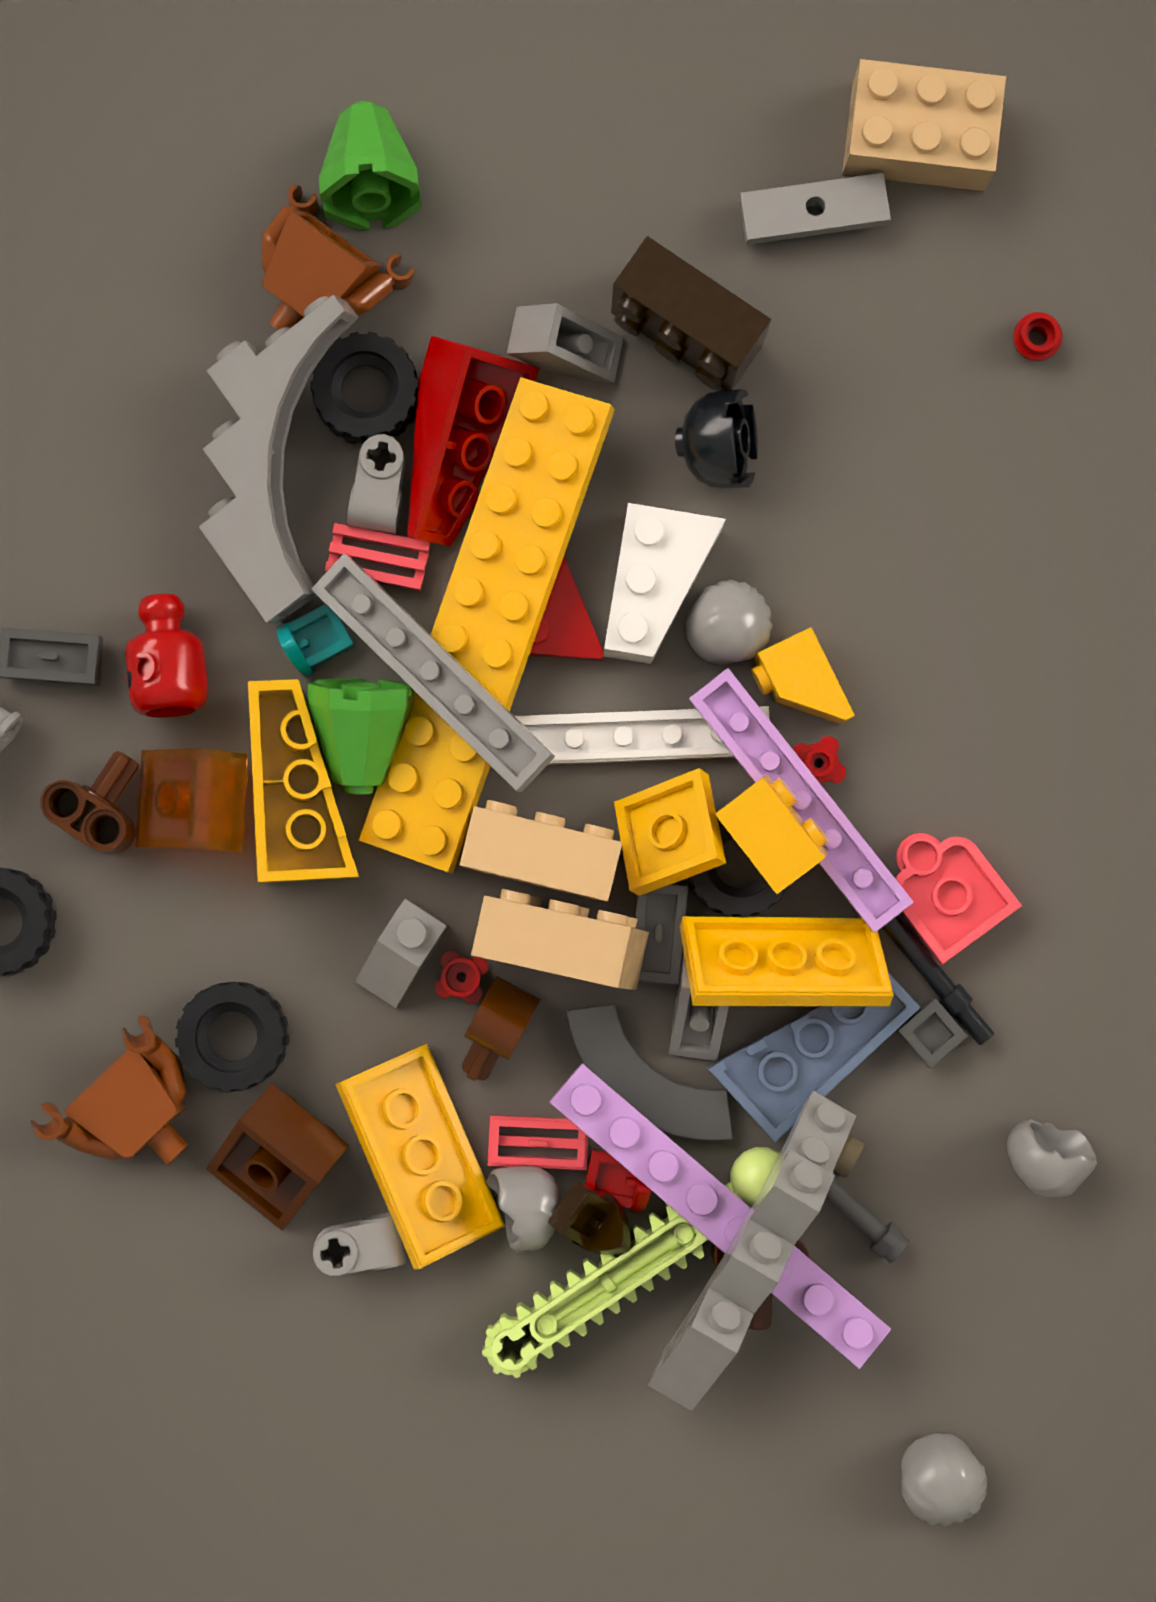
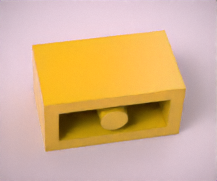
M767 774L715 813V815L774 892L778 894L826 858L828 852L823 845L829 841L811 817L804 822L792 807L798 800L780 777L773 782Z

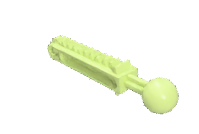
M754 1147L743 1152L735 1160L730 1172V1182L725 1186L751 1208L780 1152L769 1147ZM665 1203L668 1214L667 1218L663 1220L652 1212L649 1214L652 1228L646 1231L639 1225L633 1227L635 1239L631 1241V1248L628 1252L612 1255L600 1254L601 1262L598 1264L587 1257L583 1260L585 1270L583 1274L580 1275L574 1270L569 1269L566 1273L568 1284L563 1286L556 1280L551 1281L550 1296L546 1297L541 1292L536 1291L533 1294L534 1307L530 1308L520 1302L516 1307L518 1317H510L504 1313L494 1325L489 1324L486 1329L487 1337L485 1346L482 1349V1355L487 1357L489 1364L494 1368V1373L498 1374L501 1372L505 1375H513L515 1378H519L521 1373L529 1368L531 1370L537 1368L539 1353L548 1359L554 1356L553 1343L556 1341L566 1348L570 1346L569 1333L574 1330L581 1336H585L587 1334L586 1321L589 1319L598 1325L603 1324L604 1317L602 1311L608 1308L615 1314L621 1312L619 1299L622 1297L627 1298L632 1303L637 1301L636 1288L640 1285L649 1292L654 1289L652 1277L656 1274L666 1281L670 1279L668 1266L675 1263L680 1268L685 1269L687 1267L685 1255L689 1252L702 1259L704 1257L702 1244L708 1239ZM530 1323L532 1335L522 1342L520 1354L516 1355L513 1350L504 1353L502 1351L505 1341L504 1337L508 1336L512 1341L520 1339L526 1334L527 1324Z

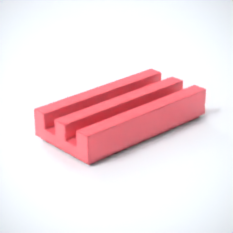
M334 523L333 539L330 542V554L328 561H326L325 572L333 566L340 558V555L345 553L352 558L415 570L414 578L362 568L378 584L422 592L431 543ZM344 538L418 552L419 555L418 559L344 545L343 541Z
M490 1115L488 1166H536L549 1169L587 1170L588 1136L568 1118ZM501 1126L578 1130V1138L499 1135V1129ZM499 1145L578 1149L577 1158L498 1154Z

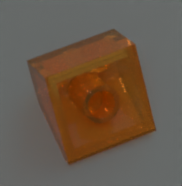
M204 748L142 750L135 848L242 852V840L245 833L244 808L245 792L248 784V754Z

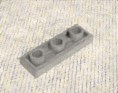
M884 173L742 192L739 195L746 245L886 226L891 221ZM810 206L817 207L822 214L817 216L811 215L806 208Z

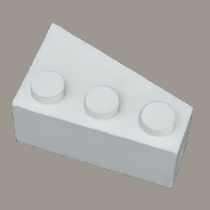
M628 503L604 646V657L647 664L652 663L721 533L726 519Z

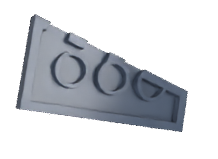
M889 974L894 994L890 1006H818L708 1066L707 1069L771 1139L776 1142L794 1126L806 1099L812 1091L825 1097L921 1007Z

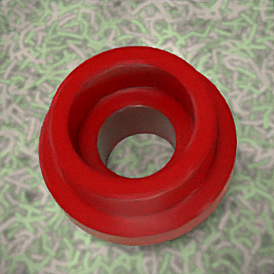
M1033 312L1025 315L1020 319L1013 331L1015 349L1022 357L1030 361L1049 359L1057 352L1062 343V330L1059 323L1051 315L1043 312ZM1029 332H1040L1044 337V344H1033L1029 340Z

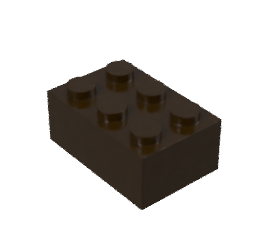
M646 236L613 284L611 313L616 316L614 321L629 334L638 336L642 333L656 343L655 349L669 361L678 363L682 360L696 370L695 376L703 384L714 390H719L720 387L725 390H733L762 348L771 322V318L649 236Z

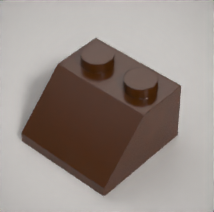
M271 1083L238 1120L206 1170L283 1231L350 1145L337 1136L332 1128L322 1124L302 1108L292 1096L285 1094Z

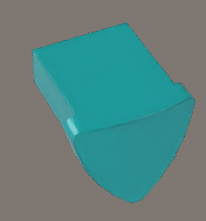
M326 604L290 623L286 621L276 628L278 640L283 651L305 678L314 674V668L355 647L340 617Z

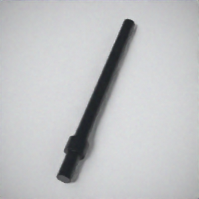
M896 916L882 927L940 997L939 1003L951 1017L955 1016L978 1045L990 1039L994 1032L970 1004L973 1000L961 984L954 985L902 920Z

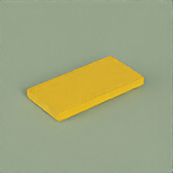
M682 916L680 933L693 1006H890L894 994L878 931L873 933L862 918Z
M427 1044L335 1084L414 1270L421 1269L505 1227Z

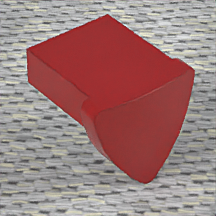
M591 1149L585 1185L601 1195L609 1193L617 1199L621 1207L630 1208V1212L641 1214L647 1206L651 1190L606 1151Z

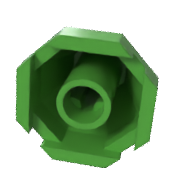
M369 101L351 104L339 114L319 175L320 197L323 202L325 218L357 231L370 229V221L382 220L383 228L397 227L422 208L417 167L387 109Z
M363 678L317 679L314 683H308L307 704L333 783L344 785L345 793L371 794L373 793V786L382 785L385 782L413 707L414 690L407 683L378 679V683L365 682Z

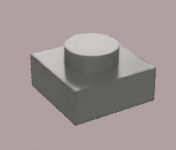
M936 998L930 999L896 1030L928 1068L936 1065L968 1037Z

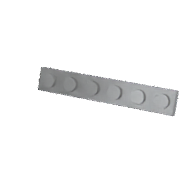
M344 553L311 588L330 609L517 792L522 793L554 759L555 755L350 556Z

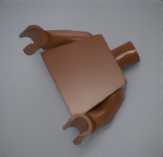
M293 185L289 189L288 200L290 206L282 207L262 234V269L265 272L262 285L281 300L269 321L276 330L284 327L292 328L305 317L303 312L307 306L320 297L327 296L329 298L334 294L347 301L357 316L374 308L390 295L393 289H405L412 282L414 268L402 276L396 275L391 270L401 262L402 255H391L387 260L385 273L382 274L378 272L381 267L379 263L315 217L319 211L316 193L312 195L308 202L298 203L303 195L300 185Z
M138 1017L139 1024L145 1031L141 1035H131L125 1027L122 1028L124 1044L128 1050L64 1110L68 1117L62 1118L58 1108L53 1103L46 1102L41 1105L43 1111L53 1117V1119L46 1125H40L30 1120L35 1134L40 1139L52 1140L56 1138L58 1141L82 1153L111 1160L121 1158L130 1160L149 1146L167 1166L189 1146L170 1125L187 1108L183 1101L187 1089L182 1064L173 1050L159 1036L154 1035L152 1023L148 1017Z

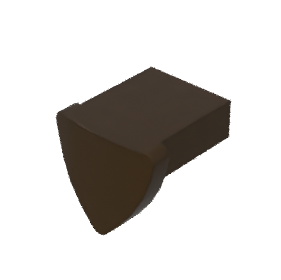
M579 1181L574 1183L552 1213L551 1218H549L548 1223L558 1233L570 1238L573 1244L592 1253L603 1255L621 1254L628 1252L631 1248L628 1221L617 1199L609 1193L601 1195Z

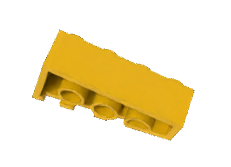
M299 679L248 681L258 883L358 878L359 875L335 802Z

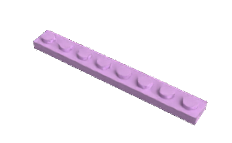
M581 1063L549 1103L725 1254L751 1208ZM796 1246L793 1247L781 1278L771 1294L860 1369L891 1331V1328Z

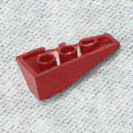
M431 335L418 382L408 537L451 547L478 500L479 492L477 488L489 469L520 377L536 382L539 367Z

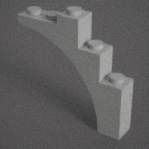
M334 294L329 298L323 296L313 301L304 310L303 314L305 317L292 328L284 327L273 333L266 340L265 345L267 348L264 350L260 346L246 340L241 343L239 341L233 342L217 354L216 360L218 362L207 370L240 417V420L232 419L218 427L212 434L214 440L203 448L236 498L227 497L216 503L208 511L210 518L201 524L199 528L266 623H283L317 597L311 590L314 584L299 559L288 526L283 492L284 450L293 411L310 374L331 344L359 318L347 301Z
M815 1091L811 1092L741 1227L697 1301L666 1345L647 1386L692 1411L736 1356L755 1312L778 1284L794 1245L822 1208L835 1177L832 1174L855 1121V1114Z

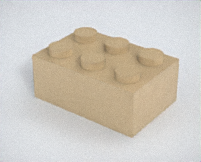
M860 59L852 84L842 175L862 176L884 173L885 180L985 192L996 172L1006 76Z
M487 800L485 808L474 806L461 856V867L604 903L608 902L622 847V842L612 840L614 830L585 824L584 831L579 832L564 828L565 818L536 812L535 819L530 820L516 816L517 807L492 800Z
M505 889L501 890L500 899L484 895L471 953L472 956L615 988L637 990L649 932L636 929L638 919L598 910L597 919L588 918L589 908L551 899L548 909L541 908L543 898Z

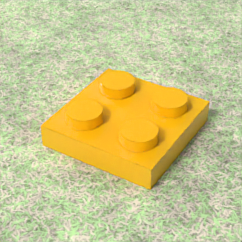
M695 769L614 802L629 890L636 895L641 896L726 864L718 819L715 815L716 809L709 774L702 769Z

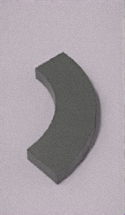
M615 1004L566 1010L570 1031L584 1065L659 1130L676 1136L699 1140L733 1139L726 1089L689 1087L665 1078L654 1071L639 1057L628 1042L621 1028Z

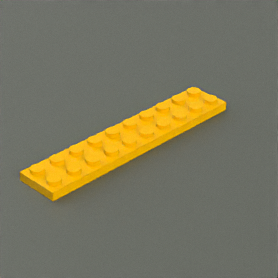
M521 377L431 632V636L508 711H510L615 411L611 404ZM415 691L413 707L386 780L382 785L377 786L359 841L442 871L453 873L468 832L473 808L477 806L490 765Z

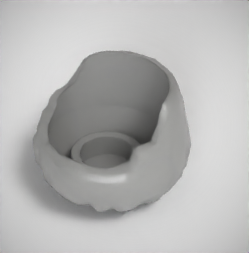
M731 579L719 581L705 587L698 600L691 607L685 621L687 641L699 657L714 665H727L756 657L757 653L768 644L773 628L771 610L766 604L764 596L746 582H738Z
M1029 1119L1022 1120L1017 1124L1007 1138L1008 1156L1016 1175L1032 1193L1039 1196L1064 1198L1072 1195L1091 1174L1097 1164V1157L1090 1143L1078 1130H1059L1052 1123L1042 1124Z
M514 1166L492 1170L486 1183L498 1194L496 1203L503 1211L504 1229L507 1233L510 1248L517 1254L543 1248L555 1232V1229L548 1221L560 1203V1194L554 1177L536 1166Z
M932 1433L915 1440L907 1447L901 1460V1491L903 1501L915 1517L929 1525L951 1526L953 1523H962L965 1519L971 1518L973 1514H976L981 1509V1503L985 1500L987 1494L985 1468L960 1438L950 1433Z

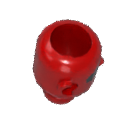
M155 594L142 598L138 606V616L145 625V633L133 637L126 645V680L128 681L130 702L136 712L146 717L169 718L189 715L201 710L207 701L208 682L204 646L198 636L190 631L181 630L180 623L184 618L185 608L183 601L177 595Z

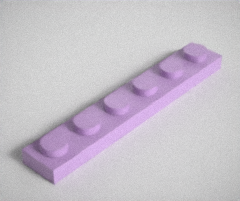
M729 668L689 698L692 705L754 783L768 774L773 782L780 777L790 788L798 800L792 807L804 822L811 817L829 841L823 845L828 854L818 864L873 933L877 932L914 903Z

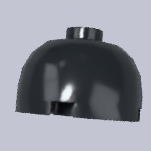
M722 390L704 395L695 401L685 415L683 427H678L676 430L675 448L677 455L685 458L688 469L698 481L710 487L745 488L750 487L754 480L755 472L746 473L748 457L752 460L757 459L758 434L753 404L743 405L742 399L749 395L746 390Z

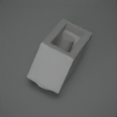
M558 303L519 306L516 308L507 354L532 366L539 367L540 370L608 384L615 382L624 336Z
M405 898L374 945L355 982L394 1008H397L450 925L413 901Z
M684 952L680 968L679 985H677L668 1054L717 1061L729 1006L692 1005Z

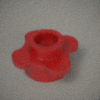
M824 736L818 743L811 745L799 743L793 748L794 752L820 784L828 781L836 784L845 778L846 769L839 763L837 756L839 743L835 738ZM815 759H821L823 761V766L821 768L815 767Z
M453 950L445 952L440 958V963L443 966L441 979L435 983L437 995L444 999L450 996L460 997L468 1004L477 1003L483 996L480 985L482 975L488 971L487 961L477 956L472 959L461 957ZM463 972L466 974L464 982L457 980L458 973Z

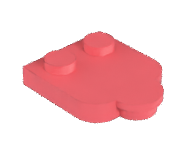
M917 833L905 838L898 847L896 863L900 873L895 879L914 902L903 910L901 914L940 965H943L1022 907L1021 903L978 847L966 838L950 837L940 842L929 834Z

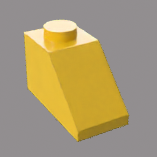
M812 627L757 653L754 658L757 666L752 668L751 671L763 695L771 693L776 703L839 725L855 716Z

